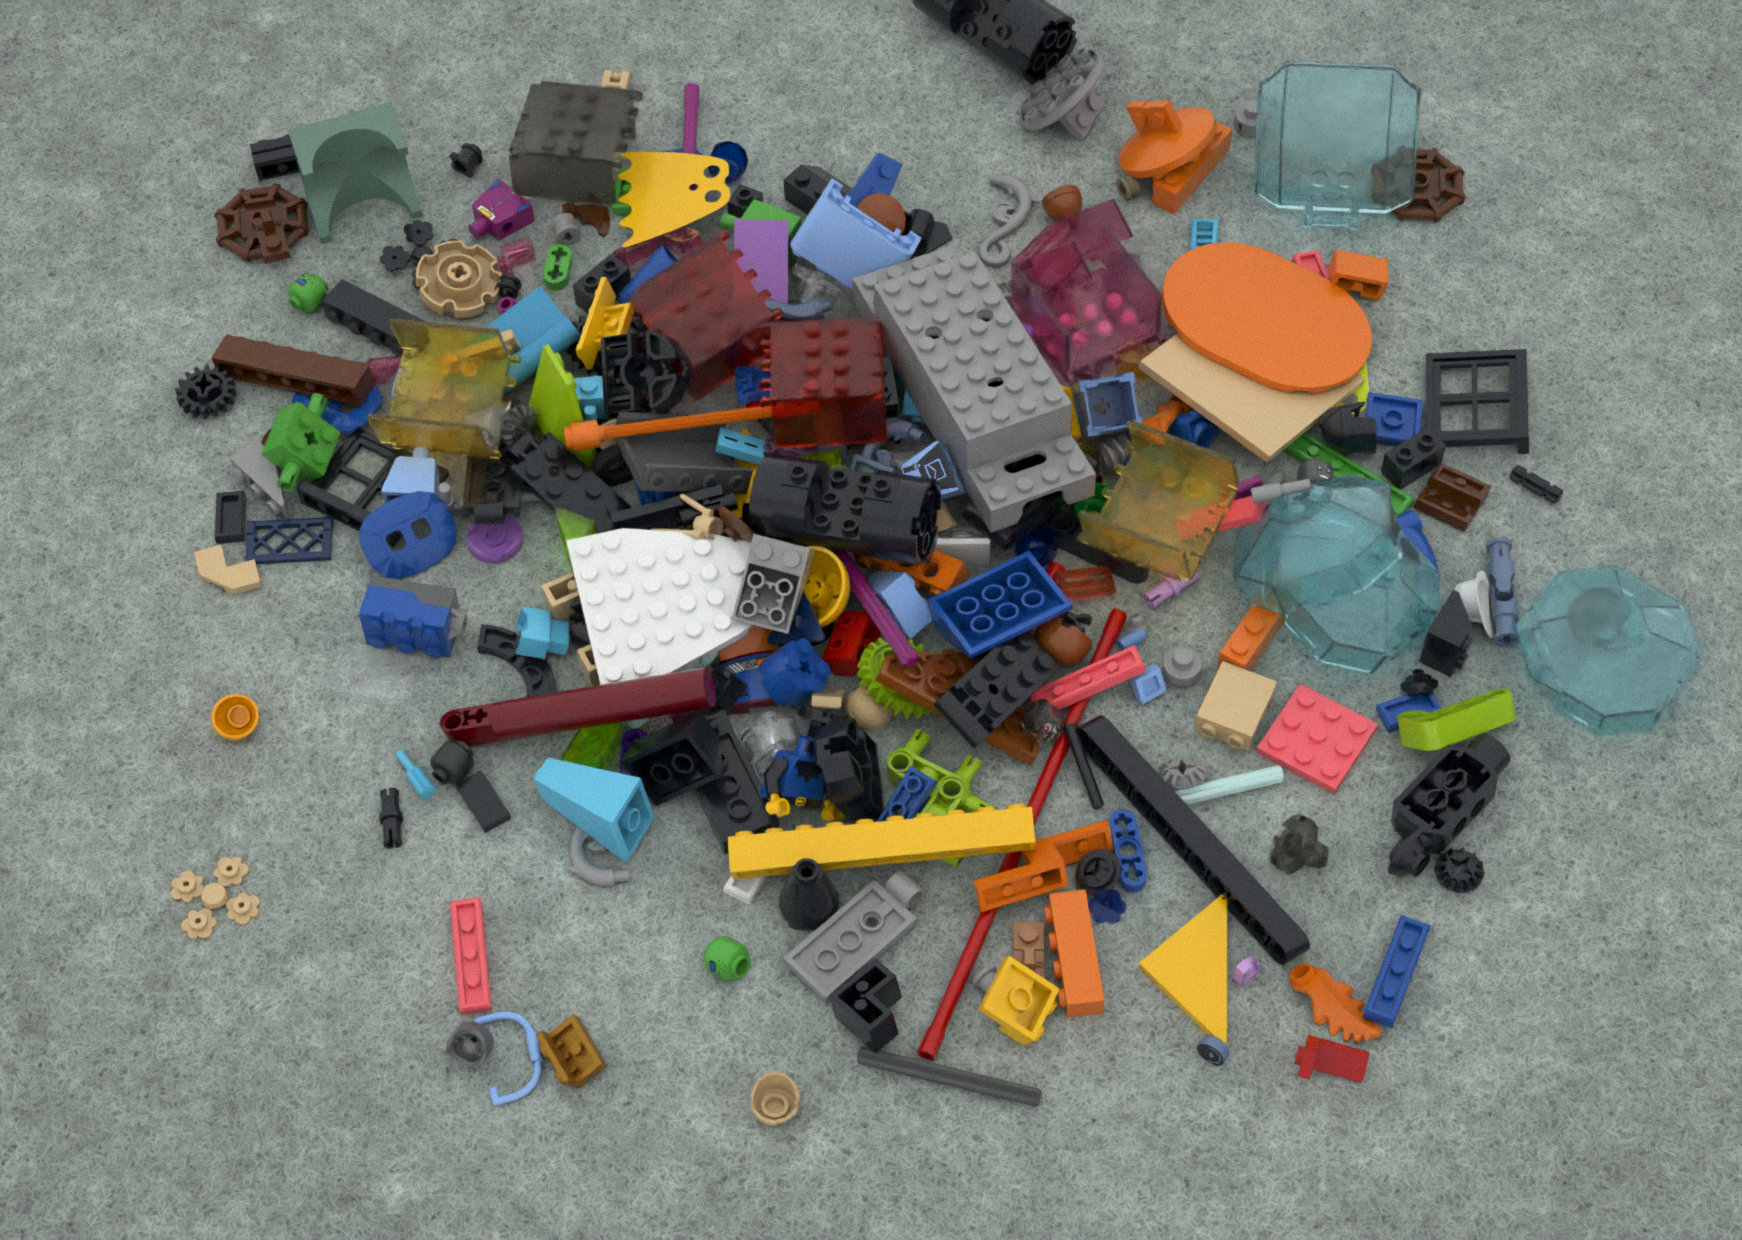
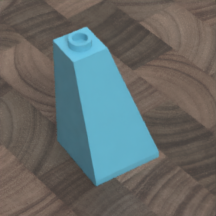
M547 758L535 774L534 781L542 800L621 860L629 861L655 818L641 778L553 758Z

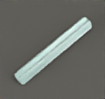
M1276 765L1203 782L1189 789L1173 790L1186 804H1192L1283 782L1284 774L1282 768Z

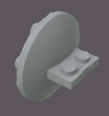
M1086 48L1080 49L1071 58L1068 55L1064 56L1058 62L1057 68L1043 81L1039 80L1030 88L1032 94L1020 104L1019 108L1022 110L1020 122L1027 130L1035 131L1059 121L1077 141L1084 139L1092 127L1093 121L1098 117L1105 105L1092 90L1103 69V57L1096 50H1087Z

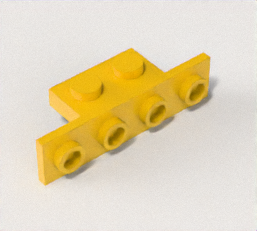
M601 277L593 303L589 308L586 323L583 326L582 335L576 346L577 356L583 361L587 370L593 368L597 353L601 350V337L627 334L635 311L631 302L614 305L616 295L606 277Z

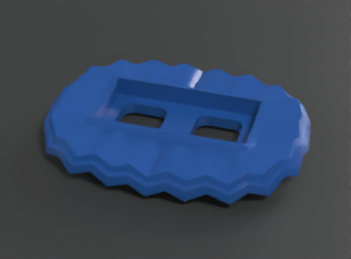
M374 385L361 407L356 406L348 414L339 411L345 403L332 400L330 404L326 405L321 418L339 430L340 434L343 432L353 433L357 428L365 427L368 420L374 417L376 411L381 408L383 394ZM295 393L292 404L299 401L308 407L311 396Z
M416 491L390 500L367 515L360 527V544L365 557L375 571L386 578L401 579L424 571L449 555L456 544L457 527L444 501L431 492ZM424 518L431 529V534L422 539H417L411 524ZM398 530L401 532L406 546L393 552L386 541V536Z

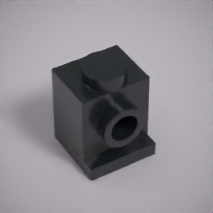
M713 662L711 667L714 669L711 674L715 684L716 702L715 706L709 709L715 711L717 708H723L728 714L748 685Z

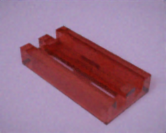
M1109 565L1056 571L1053 575L1054 580L1058 582L1057 586L1069 600L1109 596L1116 592ZM1099 575L1105 576V578L1100 579H1085L1082 581L1067 583L1065 582V579H1074ZM1079 588H1088V589H1080V590H1071V589H1079Z

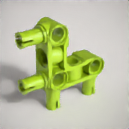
M915 729L905 746L892 751L887 757V778L896 787L899 786L910 766L938 782L921 813H933L934 816L947 815V812L951 810H964L967 813H973L982 807L995 808V805L974 796L970 788V782L982 767V762L976 757L971 762L973 756L968 754L957 771L951 773L920 757L919 755L931 740V737L925 731L920 736L921 729ZM898 766L905 767V769L898 770L895 768ZM952 792L957 794L955 796L946 795L947 793ZM964 857L939 860L957 869Z

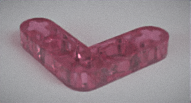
M683 226L641 243L621 247L615 250L612 255L628 266L654 254L662 246L682 254H688L701 249L704 243L698 231Z

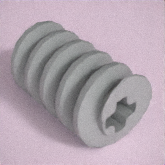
M1138 428L1136 433L1129 431L1126 436L1118 435L1116 440L1110 438L1106 441V444L1099 442L1095 447L1098 465L1105 476L1108 475V468L1111 469L1113 474H1118L1119 464L1124 470L1123 462L1129 456L1132 460L1137 456L1135 450L1155 442V439Z

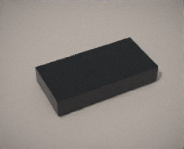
M245 491L217 493L215 517L216 544L243 542L245 540Z
M482 771L455 784L458 793L484 833L511 819L510 813Z

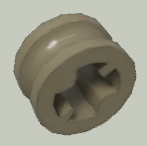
M1126 175L1125 179L1118 178L1116 180L1118 192L1124 200L1131 199L1132 195L1138 196L1140 194L1139 184L1135 177Z

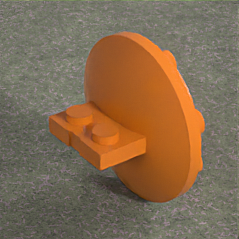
M1170 100L1154 102L1131 101L1126 109L1137 131L1122 146L1118 155V162L1123 172L1131 177H1135L1136 180L1152 177L1154 180L1160 179L1167 172L1185 163L1197 161L1200 158V152L1215 141L1214 135L1217 129V122L1212 112L1204 107L1194 106L1175 110Z

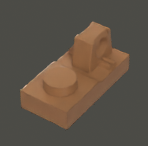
M1013 922V958L1043 978L1044 922Z

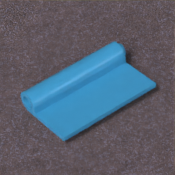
M541 286L460 345L463 346L512 329L521 346L520 351L514 352L509 357H499L488 361L483 366L467 368L462 375L457 377L451 375L453 386L463 397L460 403L469 415L473 412L477 416L496 403L499 397H504L536 373L543 346L549 344L554 354L557 352L561 354L580 340L581 335L578 330L563 315ZM441 360L436 363L440 369L448 371Z

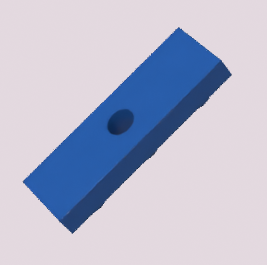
M910 766L877 822L886 821V818L891 816H897V811L900 808H903V812L899 816H903L904 819L914 818L917 813H920L938 782Z

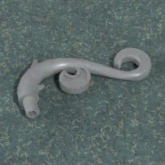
M992 173L990 183L1001 186V189L1008 190L1009 195L1015 194L1019 200V208L1015 214H1013L1015 208L1010 202H998L993 207V220L997 224L1002 225V227L990 235L979 248V257L984 264L990 267H1001L1007 264L1011 258L1009 246L1005 242L999 241L997 247L1001 249V253L997 255L988 253V247L1018 229L1028 217L1032 202L1038 203L1039 200L1032 195L1028 187L1020 179L1008 174L1002 176Z
M576 826L570 844V858L573 866H566V870L598 886H615L616 882L630 881L629 869L614 871L613 868L605 869L602 864H598V867H595L587 861L583 850L587 840L593 841L587 844V850L592 854H602L608 849Z

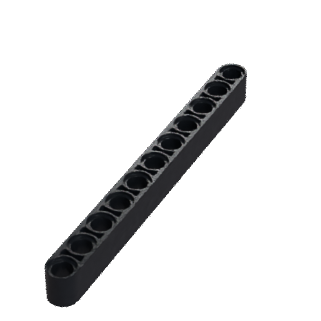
M1099 715L1076 728L1085 753L1218 898L1222 894V899L1227 897V909L1278 964L1285 965L1309 950V939L1304 931L1105 716Z

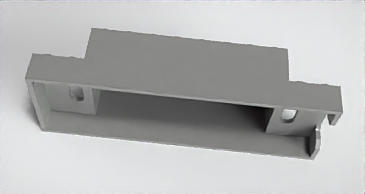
M951 245L852 278L853 301L884 354L891 356L893 369L935 440L946 444L963 487L991 533L1017 524L1023 514V506L1027 502L1056 491H1062V497L1069 505L1095 496L1096 473L1071 435L1072 402L975 251L958 256ZM994 381L1003 382L1002 385L997 387L988 386L989 383ZM1036 454L1043 455L1046 458L1044 463L1016 473H1009L1004 469L1010 463Z

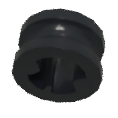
M503 274L500 275L495 290L497 287L500 288L499 296L502 298L511 297L516 299L522 283L513 275Z

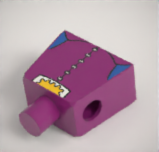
M497 179L473 203L472 209L475 221L468 228L477 239L486 232H489L497 240H502L535 221L532 204L502 180Z

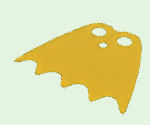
M676 152L620 153V156L629 159L632 163L628 170L618 175L619 179L631 184L630 191L618 199L619 202L628 204L632 208L631 213L618 223L620 226L633 230V236L622 247L635 245L681 228L713 213L730 200V188L725 185V178L729 175V165L723 159ZM707 167H719L720 173L716 177L707 178L704 176V170ZM697 184L698 188L691 191L689 189L690 185ZM711 190H718L721 193V197L716 202H707L705 200L706 193Z

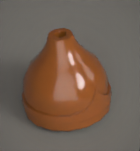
M1061 186L1043 197V208L1052 220L1063 224L1068 230L1077 227L1083 201L1077 186Z

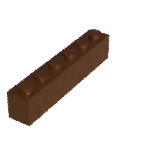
M226 334L211 357L215 367L220 366L221 372L227 370L233 379L310 396L317 393L323 395V399L326 397L328 400L360 407L376 383L369 364L345 360L336 356L331 357L317 354L313 351L298 350L289 346L274 345L265 341H255L241 336L237 337Z

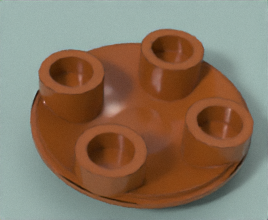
M876 193L865 197L858 203L857 209L892 232L898 228L901 230L899 235H902L906 218L902 206L895 198L887 194Z

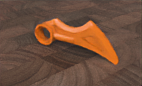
M1173 394L1170 396L1169 402L1157 406L1158 413L1156 415L1142 419L1143 427L1140 429L1148 435L1166 442L1169 426L1180 414H1188L1194 409Z

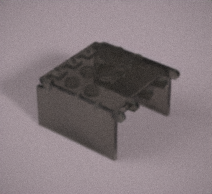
M548 81L532 84L509 149L510 153L513 154L509 156L513 190L523 198L606 207L616 205L614 169L619 170L623 166V161L616 158L617 153H626L628 145L625 142H620L621 138L636 140L635 117H637L639 110L634 107V102L642 101L643 93L637 90Z

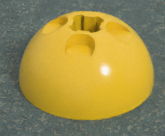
M807 546V548L814 549L815 552L804 591L823 628L834 622L844 611L850 596V579L845 565L832 551L820 546Z

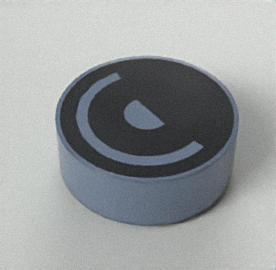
M1204 1036L1197 1045L1198 1054L1215 1066L1223 1065L1230 1054L1226 1044L1214 1036Z

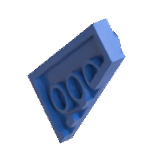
M882 153L876 154L858 178L857 183L846 194V196L851 197L849 203L857 208L858 203L869 195L876 193L890 195L903 164Z

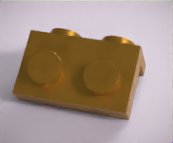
M572 1014L552 1032L540 1031L536 1034L541 1043L539 1048L542 1054L548 1060H551L556 1068L554 1074L563 1085L581 1088L608 1066L579 1016Z

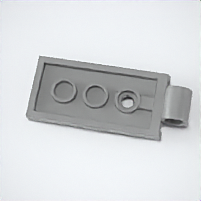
M902 870L897 871L889 878L885 888L874 879L783 958L784 964L827 1003L830 1001L829 996L873 960L879 958L919 922V918L908 909L919 902L924 894V890ZM868 920H875L878 924L876 927L870 928L866 925V922Z

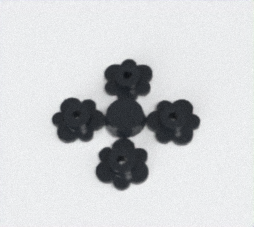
M414 220L413 224L405 225L404 233L406 234V240L414 242L419 247L413 249L411 255L409 252L404 251L402 246H396L395 248L392 246L384 247L382 250L383 255L380 256V262L385 265V269L387 271H395L397 268L402 270L410 259L417 267L424 254L433 255L434 252L431 248L423 246L427 240L433 238L432 224ZM416 270L412 272V285L420 289L421 287L416 286Z

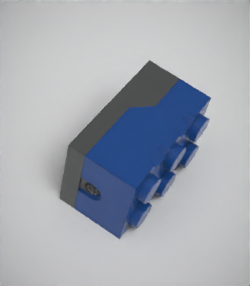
M371 575L359 611L367 645L378 649L386 648L388 645H395L399 651L404 653H412L416 649L425 650V653L433 658L451 656L456 636L462 635L465 632L468 619L466 611L459 609L456 589Z

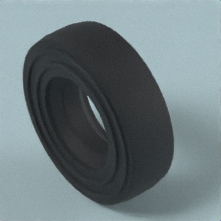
M618 444L605 448L593 460V472L609 487L629 482L634 478L626 462L618 468L609 469L613 464L625 461Z

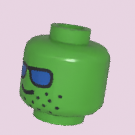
M302 274L289 286L288 293L290 298L288 301L296 311L314 312L323 304L322 300L328 295V285L318 274Z
M721 936L710 942L705 948L704 962L706 969L710 973L725 981H734L747 973L751 963L749 951L740 942L728 936Z

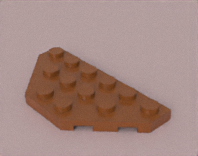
M945 649L941 654H931L930 651L916 652L918 655L916 664L907 667L903 666L896 654L887 655L881 664L875 680L910 699L912 702L932 711L937 716L944 718L933 704L964 676L955 667V662L960 653L954 649ZM1021 706L1012 712L984 739L988 744L997 747L1029 766L1036 759L1041 744L1039 741L1041 739L1031 734L1032 732L1025 722L1028 717Z

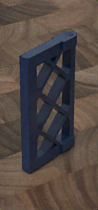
M333 517L247 521L245 562L255 559L256 564L331 560ZM323 526V530L316 535L309 527ZM300 527L289 537L280 530L281 528ZM271 529L262 538L257 536V530ZM305 531L313 539L302 548L294 540ZM278 533L285 541L273 549L266 541ZM316 543L322 545V551L307 552ZM289 544L298 550L296 553H279ZM261 545L271 552L269 554L255 555V551Z

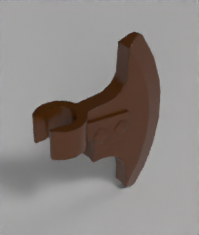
M588 191V202L586 204L575 205L574 203H565L562 205L563 212L561 213L573 214L575 219H580L582 225H592L598 230L599 236H606L610 226V215L606 204L594 191Z

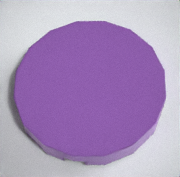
M505 514V524L476 525L474 521L467 532V543L471 554L482 562L494 564L508 561L517 555L522 547L524 538L520 524L514 517Z

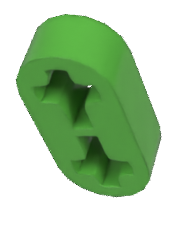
M557 244L552 246L547 253L543 277L546 287L550 290L558 291L564 289L568 284L572 266V254L568 246ZM559 255H564L561 257L560 263L557 262L556 259L559 258ZM559 272L560 276L556 280H552L555 277V273Z

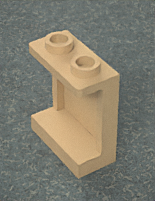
M1222 661L1197 713L1194 730L1206 738H1216L1224 741L1234 749L1250 751L1253 737L1264 713L1275 697L1278 681Z

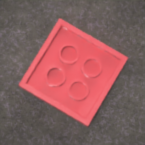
M1300 683L1257 746L1256 753L1335 794L1376 732L1378 724Z

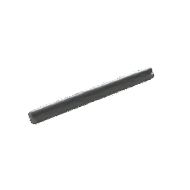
M864 1046L860 1047L857 1055V1061L861 1065L1031 1106H1038L1041 1100V1090L1027 1085L881 1050L874 1053L870 1048Z

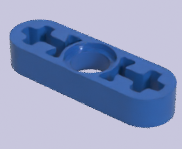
M1119 809L1114 811L1109 819L1113 853L1120 859L1123 869L1120 874V886L1127 892L1135 893L1145 887L1147 869L1136 817L1129 810ZM1118 820H1124V823L1127 824V835L1122 836V829L1118 824ZM1124 845H1130L1135 848L1136 854L1126 857L1120 853L1119 849ZM1134 865V874L1138 877L1137 882H1132V879L1129 878V866Z

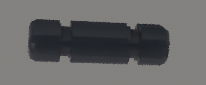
M1520 465L1514 467L1510 473L1509 478L1518 484L1520 482L1523 483V487L1541 497L1543 495L1546 496L1545 499L1553 504H1556L1563 495L1561 488L1556 485L1550 486V482L1532 472L1530 474L1527 473V469Z

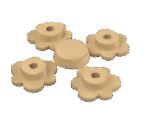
M223 857L218 861V868L213 871V875L218 879V883H211L203 887V878L200 875L195 876L192 871H184L180 878L172 880L173 889L170 894L174 900H183L184 903H190L193 898L201 897L202 904L206 907L198 912L196 910L190 911L188 918L182 921L181 928L185 933H188L190 939L195 940L198 937L208 939L213 933L212 928L217 925V920L212 917L210 909H218L225 905V903L228 910V919L236 920L239 925H246L250 922L251 918L259 915L258 906L260 901L255 895L248 896L242 892L238 894L237 898H230L228 900L226 888L232 884L240 885L242 878L249 873L248 866L242 863L240 857H233L232 859Z

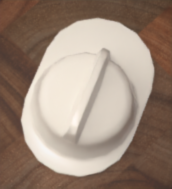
M1480 570L1475 579L1457 584L1455 591L1459 592L1470 621L1483 623L1490 638H1493L1495 631L1490 608L1489 582L1485 572Z

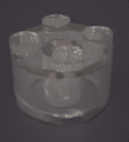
M775 711L764 712L759 716V721L739 732L743 749L756 775L759 777H764V772L773 762L777 751L780 749L795 751L799 736H803L794 716L776 714Z

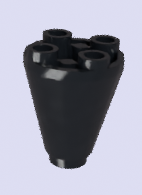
M804 858L793 866L779 895V909L784 920L788 922L792 929L816 930L839 910V894L822 867L813 859Z

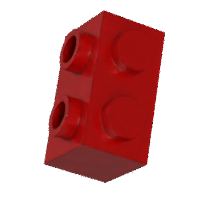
M842 612L839 616L822 657L834 675L857 676L860 669L857 667V664L864 649L868 647L870 642L875 643L880 637L881 632L867 612Z

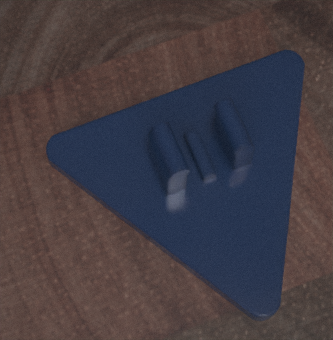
M804 590L789 634L772 630L767 639L769 644H787L790 641H798L801 638L809 642L825 640L826 636Z

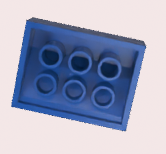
M1030 551L928 599L932 623L947 642L969 658H974L1073 609V604Z

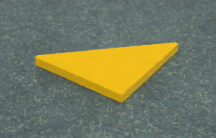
M1221 894L1139 962L1138 968L1208 1036L1217 1037L1226 1044L1227 897L1222 899L1223 895Z

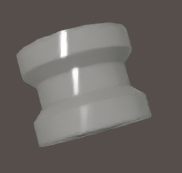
M561 213L551 220L550 226L555 233V239L558 244L568 246L575 244L581 238V231L573 214Z

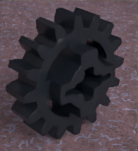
M205 365L204 370L201 371L198 367H194L195 373L186 372V380H178L180 387L175 388L178 404L183 408L185 414L191 412L195 419L199 414L203 415L204 420L208 418L209 414H213L216 418L218 417L217 411L227 412L226 405H233L235 403L233 397L237 396L234 379L230 377L227 370L221 372L220 366L210 370L209 365Z

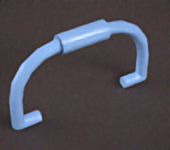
M509 1011L495 1012L475 1018L474 1021L485 1024L496 1020L509 1019L523 1026L526 1031L525 1037L531 1063L534 1065V1073L531 1081L523 1089L515 1093L499 1097L497 1087L490 1088L492 1103L495 1106L516 1101L528 1095L538 1084L544 1061L543 1054L539 1048L540 1042L536 1036L538 1033L533 1030L530 1022L523 1016Z

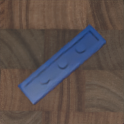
M1403 915L1400 916L1366 1005L1363 1018L1393 1028L1431 925Z

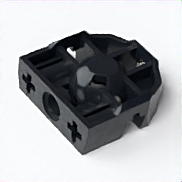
M648 330L646 333H627L601 337L604 414L610 419H617L619 412L667 414L670 409L682 401L685 391L691 383L690 358L677 340L654 330ZM643 340H646L647 354L643 350ZM645 361L647 366L643 372L639 371L640 364ZM681 363V366L684 367L682 375H668L667 364ZM648 394L649 407L650 409H652V411H647L646 407V395Z
M854 718L821 726L819 735L814 739L815 763L823 771L827 787L831 793L829 801L840 813L849 817L854 824H856L857 820L873 819L876 822L884 810L877 744L864 729L857 730V722Z

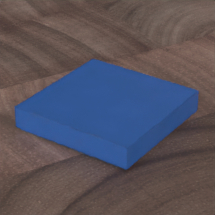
M1368 392L1365 418H1374L1376 421L1377 444L1398 446L1419 433L1421 430L1423 400Z

